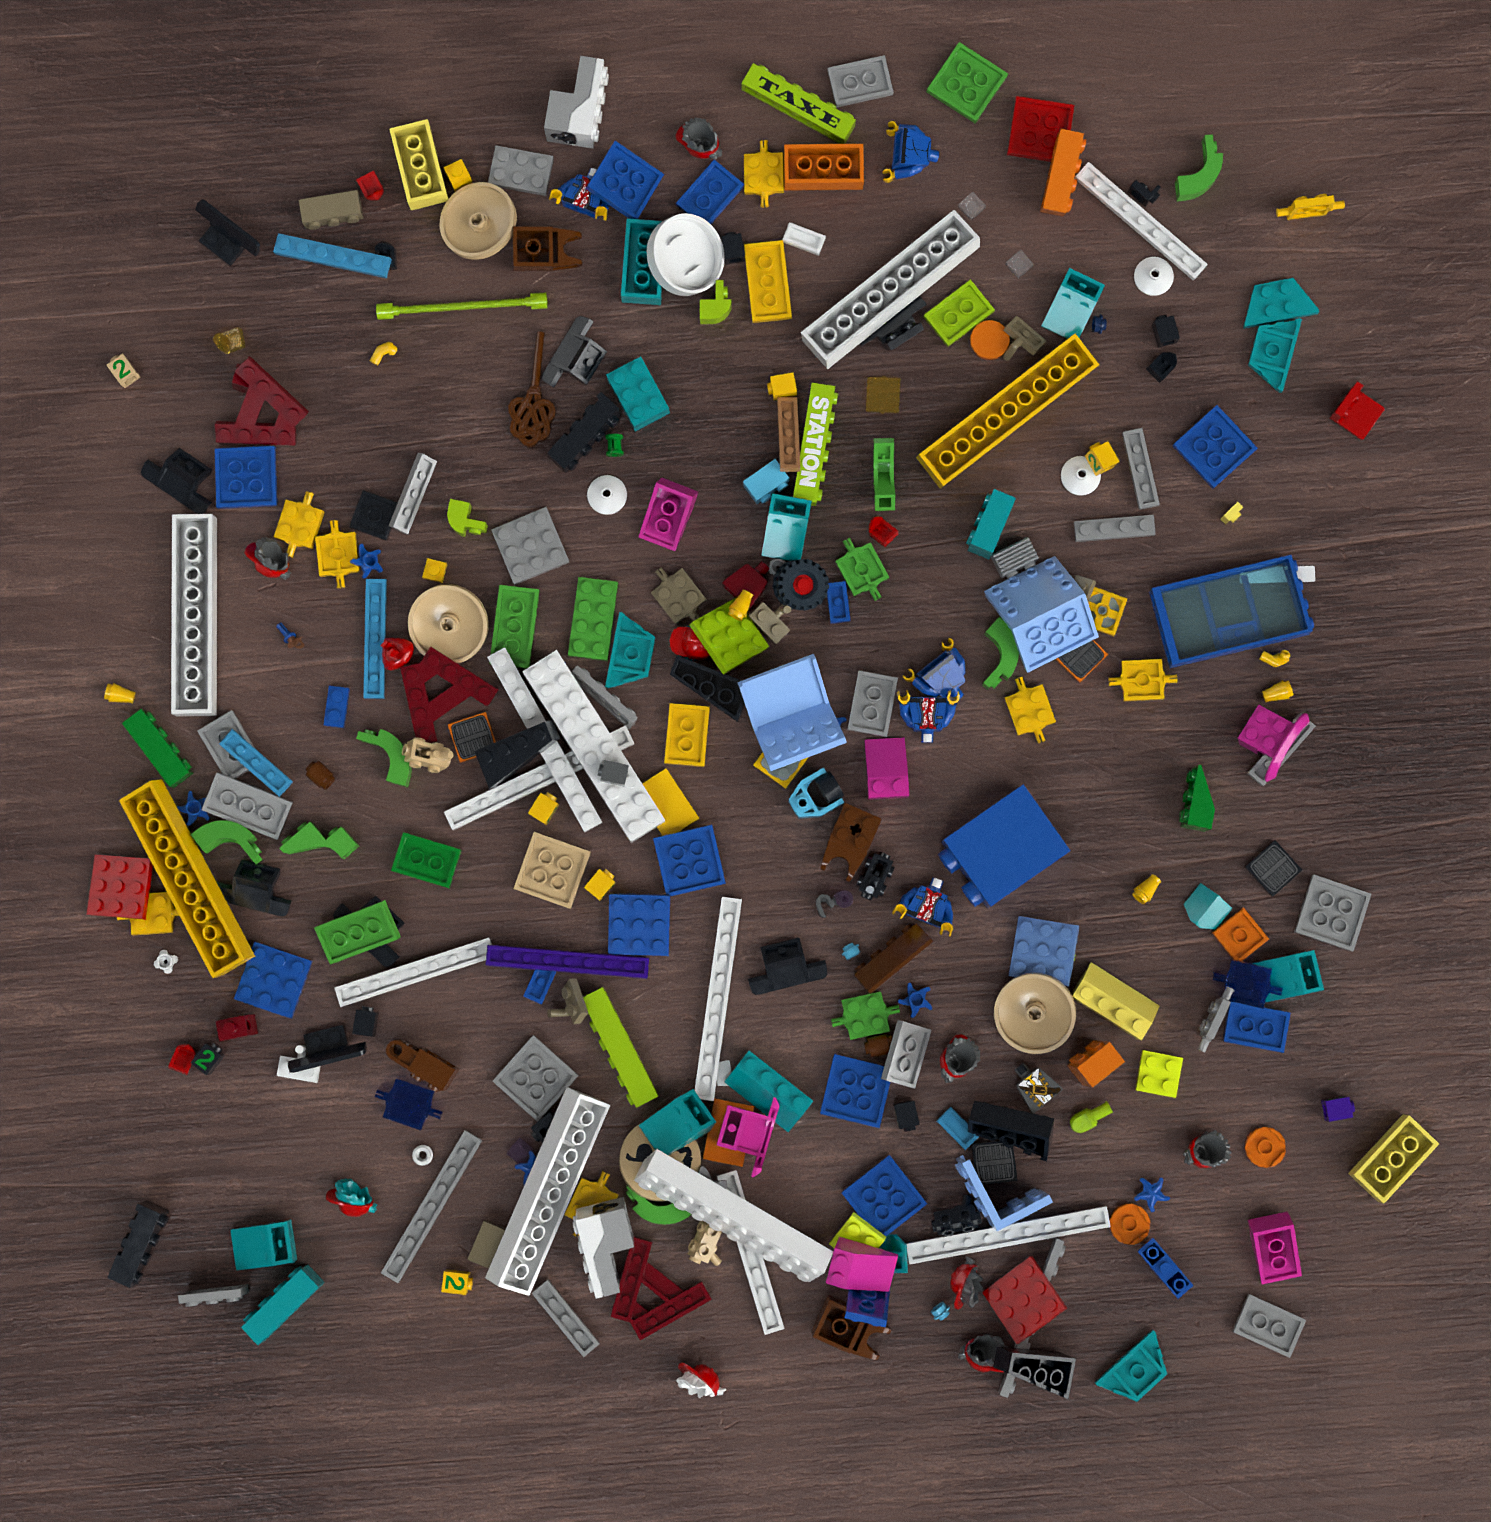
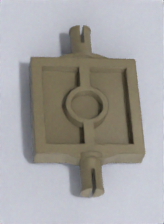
M662 567L659 568L661 573L658 570L655 573L662 582L651 593L672 621L677 624L689 616L693 621L696 618H700L696 611L707 599L684 569L681 568L674 575L668 576Z

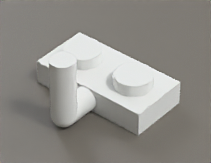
M298 1045L295 1048V1051L298 1053L297 1058L280 1056L277 1076L318 1083L321 1066L295 1073L289 1072L288 1061L306 1057L307 1048L305 1045Z

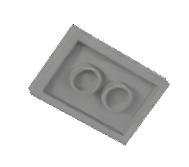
M885 55L827 68L836 107L887 97L894 93Z
M495 146L488 183L497 185L500 188L546 196L554 157Z
M858 671L847 730L887 737L898 678Z
M231 710L197 732L222 774L236 779L249 770L220 746L219 743L233 729L253 747L254 745L234 711Z
M897 1020L881 1079L915 1089L931 1030Z
M248 1284L191 1290L178 1295L179 1304L185 1303V1307L196 1306L202 1303V1301H206V1304H216L219 1301H223V1299H226L227 1302H235L249 1293Z
M1248 1294L1232 1332L1290 1358L1306 1320Z

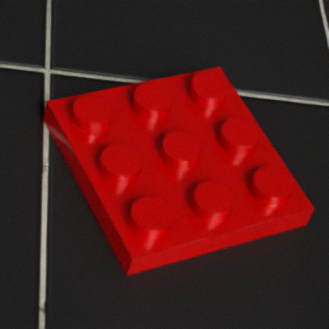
M1016 96L1007 155L1051 162L1057 133L1060 129L1071 131L1075 105Z
M95 855L87 915L146 920L153 870L151 860L149 858Z
M1031 1256L982 1292L1016 1344L1023 1342L1067 1309L1039 1265Z

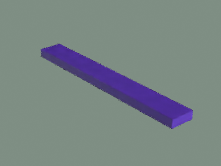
M487 945L485 966L647 979L649 958Z

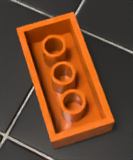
M1060 129L1057 133L1040 212L1063 217L1066 212L1069 213L1071 210L1073 199H1070V194L1076 189L1077 179H1074L1075 173L1080 171L1082 159H1079V155L1084 152L1086 139H1083L1084 133Z
M863 144L784 145V191L863 190Z
M1093 1040L1085 1046L1086 1051L1084 1053H1077L1069 1059L1070 1064L1067 1067L1082 1085L1093 1088L1125 1061L1110 1042Z

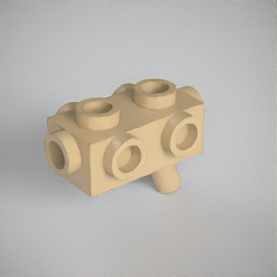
M413 738L407 744H404L402 748V755L405 756L404 761L409 762L410 767H428V771L432 773H439L446 769L453 758V752L449 748L444 747L443 744L427 743L422 738Z
M703 1220L700 1221L697 1225L695 1238L690 1241L688 1246L689 1260L698 1264L701 1261L708 1263L711 1260L715 1266H718L722 1260L715 1252L717 1250L716 1244L722 1231L713 1230L708 1223Z

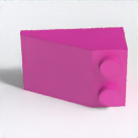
M665 478L658 480L653 490L639 538L676 551L692 513L698 491Z
M905 738L864 740L868 800L908 798L909 782Z
M1283 1212L1248 1220L1261 1284L1302 1276L1294 1224L1289 1213Z
M839 1237L834 1248L826 1283L849 1290L889 1292L898 1254Z

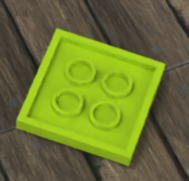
M736 598L690 624V627L723 675L770 647L748 617V614L742 621L728 615V608Z

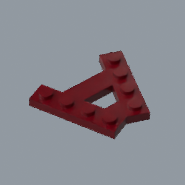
M248 356L235 369V372L249 384L248 391L236 422H215L216 443L295 446L297 443L296 425L309 411L254 359ZM264 400L279 412L276 423H256Z
M433 647L429 648L419 664L400 667L415 737L425 739L427 743L438 742L434 726L435 720L470 696L488 707L499 691ZM435 675H439L453 684L452 687L429 702L425 686L426 681Z
M634 1236V1247L630 1248L620 1281V1293L616 1295L611 1317L630 1322L641 1341L709 1302L712 1298L702 1281L685 1291L678 1287L647 1262L653 1242ZM641 1283L665 1302L647 1311L636 1302Z

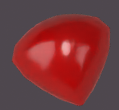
M385 638L384 642L380 645L382 647L384 667L390 671L405 666L410 661L414 652L413 643L407 639Z

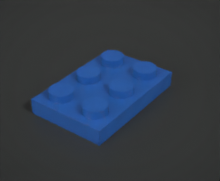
M713 160L676 202V206L684 213L699 216L712 224L743 189L744 184L716 160Z
M1231 1002L1227 1011L1223 1042L1284 1053L1291 1013Z
M848 1289L845 1318L854 1322H864L873 1326L886 1327L890 1290L885 1292Z

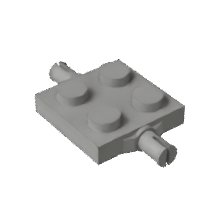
M1226 986L1222 997L1210 1003L1207 1010L1209 1015L1206 1020L1203 1019L1199 1026L1201 1031L1199 1036L1202 1037V1040L1197 1048L1198 1050L1205 1053L1212 1039L1214 1040L1231 1003L1229 1000L1234 989Z

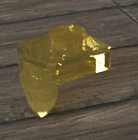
M239 327L223 333H216L213 337L216 347L226 354L245 348L243 331Z

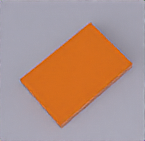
M714 1098L711 1115L716 1123L707 1134L703 1159L743 1167L745 1153L718 1146L717 1141L728 1105L752 1112L754 1111V1106Z

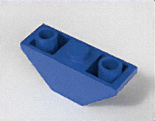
M1153 1237L1137 1250L1146 1264L1177 1299L1194 1286Z

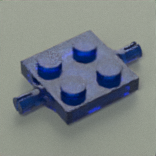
M1231 960L1230 969L1226 975L1216 972L1213 975V980L1224 982L1225 989L1226 986L1234 989L1229 1001L1264 1009L1269 993L1282 996L1283 988L1271 985L1273 968L1239 960Z
M396 1078L393 1088L389 1093L377 1089L376 1093L378 1094H375V1098L386 1101L383 1118L418 1130H422L428 1116L440 1120V1115L443 1114V1111L432 1108V1099L435 1091Z

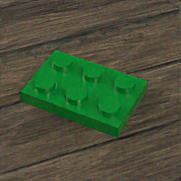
M403 832L391 871L450 889L462 850Z

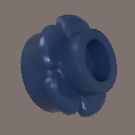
M1100 314L1092 318V332L1101 334L1102 330H1106L1107 321Z

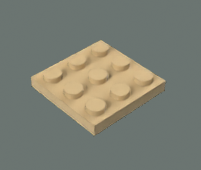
M534 832L513 889L571 909L591 852Z

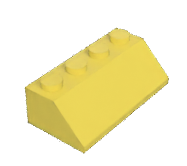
M1090 962L1071 993L1074 1000L1137 1040L1143 1039L1160 1005Z

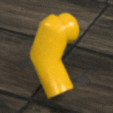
M386 342L377 346L369 361L378 366L385 354H396L397 346L393 345L392 342Z
M1282 650L1275 655H1271L1263 651L1259 660L1273 667H1278L1289 661L1290 653L1287 650Z

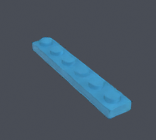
M279 233L273 250L276 255L386 279L391 264L390 257Z
M366 579L364 699H385V667L382 661V647L380 645L386 638V579Z

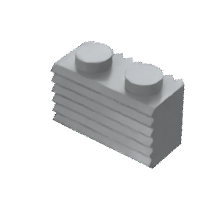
M1028 537L991 556L1001 578L1007 577V579L1017 575V571L1022 568L1027 570L1035 566V562L1039 558Z

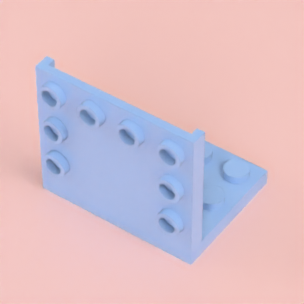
M1055 556L984 591L986 598L1012 631L1027 673L1099 637L1084 591Z
M814 654L737 682L754 733L770 771L847 743L829 704Z
M963 1155L956 1158L958 1163L955 1164V1167L960 1176L967 1180L964 1184L969 1194L972 1193L974 1198L977 1199L974 1201L976 1208L979 1212L983 1213L989 1224L996 1231L1053 1203L1049 1194L1041 1189L1033 1188L1025 1192V1197L1021 1199L1016 1197L1007 1202L1008 1206L996 1211L971 1161H966Z

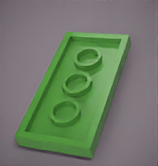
M578 577L568 656L608 661L618 582Z
M499 585L491 655L505 647L516 668L527 669L531 664L540 590Z
M385 900L314 927L330 965L401 938Z

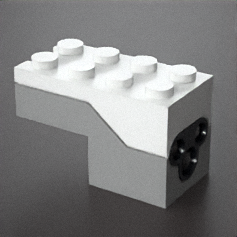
M580 56L574 94L550 90L544 125L547 142L594 148V142H598L599 139L598 123L601 124L602 121L601 104L604 105L606 97L604 86L608 85L609 74H607L608 67L604 66V59L597 58L596 60V58Z
M624 1197L576 1209V1216H573L574 1232L579 1234L580 1254L584 1253V1271L589 1273L590 1293L594 1292L596 1299L603 1297V1295L605 1297L620 1293V1280L613 1253L634 1247V1236Z

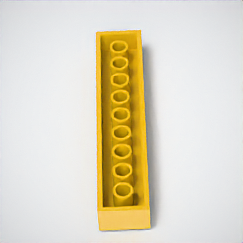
M1075 333L916 457L941 489L1099 366V363Z
M163 780L149 781L120 799L119 801L212 978L225 975L254 958L255 954L198 846L190 835L191 833Z

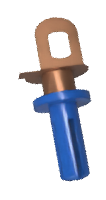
M282 623L277 624L276 627L285 637L284 642L289 643L288 648L295 646L297 649H301L304 647V643L301 641L302 637L295 638V632L290 633Z

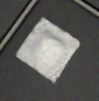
M972 192L958 205V208L972 221L986 208V205Z
M1022 250L1005 263L1018 279L1034 265Z

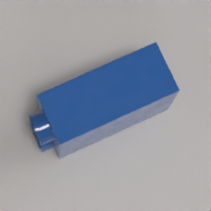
M1023 784L941 842L945 849L938 853V856L951 874L958 869L963 873L968 883L962 886L961 889L971 904L976 907L983 902L986 908H989L1070 852V849Z

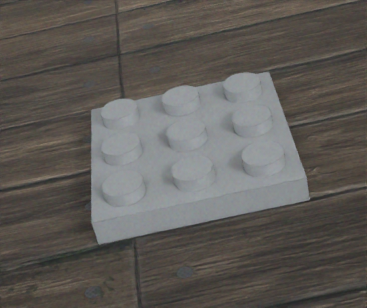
M547 507L491 529L514 585L570 563Z
M1313 874L1294 932L1353 952L1371 893Z
M533 1035L496 1076L493 1082L538 1122L561 1097L566 1087H569L579 1075Z

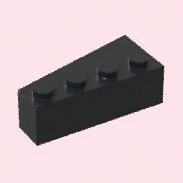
M602 392L596 396L599 399L596 404H589L584 410L582 420H575L571 425L569 435L564 433L547 453L548 457L565 473L569 470L573 471L579 464L578 460L582 456L586 457L592 451V446L596 441L598 443L605 438V432L610 427L613 429L620 421L619 408Z
M676 656L670 675L736 722H739L745 706L737 683L742 680L727 674L723 675L722 672Z
M553 720L542 722L474 751L489 789L502 784L503 781L514 775L520 768L527 765L537 755L544 752L560 739Z
M974 1101L968 1122V1132L991 1141L995 1139L1000 1140L1004 1146L1009 1148L1016 1146L1024 1149L1023 1153L1030 1156L1032 1153L1041 1156L1040 1160L1047 1162L1052 1145L1055 1118L1010 1109L1005 1106L992 1105L987 1102Z
M150 1201L137 1204L135 1210L138 1213L131 1219L128 1226L131 1232H128L121 1243L123 1251H119L107 1277L128 1288L135 1286V1284L138 1285L143 1276V1273H141L144 1265H148L152 1256L150 1251L159 1242L160 1235L158 1234L161 1227L164 1228L169 1220V1216H167L169 1210Z
M997 1346L993 1367L1069 1399L1076 1358L1061 1352Z

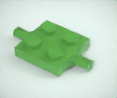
M850 538L847 541L844 540L843 543L848 552L845 556L836 560L835 563L852 595L855 597L862 592L870 591L874 601H877L882 596L876 587L881 582L889 579V576L871 542L863 547L855 548Z
M876 992L841 1000L843 1017L831 1019L833 1027L845 1025L850 1040L890 1032L888 1015L900 1013V1009H898L899 1005L886 1007L883 1002L882 993Z

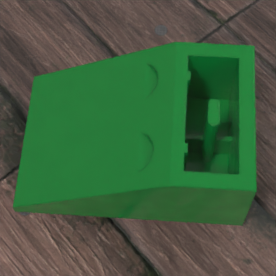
M1197 765L1187 773L1186 782L1189 785L1188 790H1185L1182 802H1185L1184 810L1180 811L1179 822H1181L1182 828L1205 832L1212 829L1215 807L1202 765Z

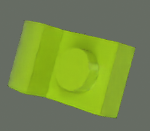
M716 280V299L700 300V324H717L728 317L732 307V300L724 299L728 298V286H724L723 280Z
M450 499L447 518L452 529L458 535L465 537L467 530L474 535L487 533L488 525L486 522L469 519L472 508L470 503Z

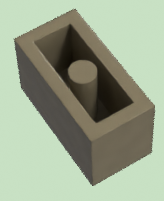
M484 1220L467 1260L490 1268L506 1228Z

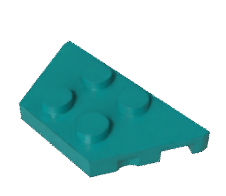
M1294 278L1254 285L1243 328L1316 315L1319 313V309Z
M1300 318L1289 322H1277L1273 325H1261L1256 332L1248 366L1279 393L1283 392L1302 322Z
M619 612L607 674L605 688L608 689L647 678L655 644V637L644 630L622 612Z
M1152 1329L1094 1383L1099 1387L1138 1402L1167 1375L1156 1332Z

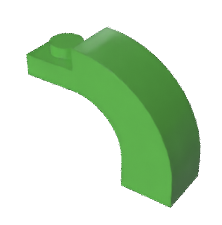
M1213 134L1205 135L1202 140L1203 169L1193 175L1177 177L1175 181L1177 201L1191 200L1201 196L1210 189L1219 175L1223 163V153H1217V142L1213 141Z
M874 438L873 489L875 511L895 510L894 438Z
M1000 617L984 634L997 646L1000 654L998 667L982 684L987 690L990 687L994 689L1002 681L1000 676L1006 681L1010 678L1017 666L1019 657L1012 631Z
M380 729L378 736H376L377 732L371 730L358 731L357 740L382 747L388 753L390 768L386 781L408 787L412 767L409 766V762L404 761L405 756L402 755L403 743L394 735Z
M214 821L201 826L190 834L206 854L220 844L233 842L239 844L255 864L263 860L259 855L262 851L254 843L257 838L247 828L238 823Z
M628 1185L626 1187L628 1189L626 1194L633 1202L635 1200L638 1202L632 1209L649 1222L663 1225L673 1224L691 1215L685 1210L677 1209L673 1203L665 1205L655 1204L637 1195Z

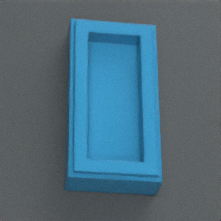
M949 1107L936 1120L964 1150L979 1137L968 1132V1123L952 1107Z

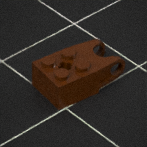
M513 227L514 271H557L582 266L581 259L569 257L563 251L565 244L580 240L582 233L553 227ZM531 246H536L538 250L531 252L528 249H531Z
M845 803L828 840L820 869L825 871L826 866L832 859L837 857L843 858L849 866L846 881L850 882L866 857L882 819ZM850 826H859L860 833L851 834Z
M393 1040L386 1047V1054L391 1060L412 1072L410 1076L414 1079L428 1082V1087L436 1092L447 1090L459 1071L458 1067L426 1048L418 1049L404 1040ZM397 1044L402 1048L400 1055H397L394 1051Z
M828 1294L812 1328V1337L849 1354L852 1353L878 1360L880 1357L879 1353L867 1344V1339L875 1332L890 1334L892 1329L887 1324L886 1327L846 1319V1302ZM837 1321H842L843 1325L839 1324L838 1327H836L835 1323Z

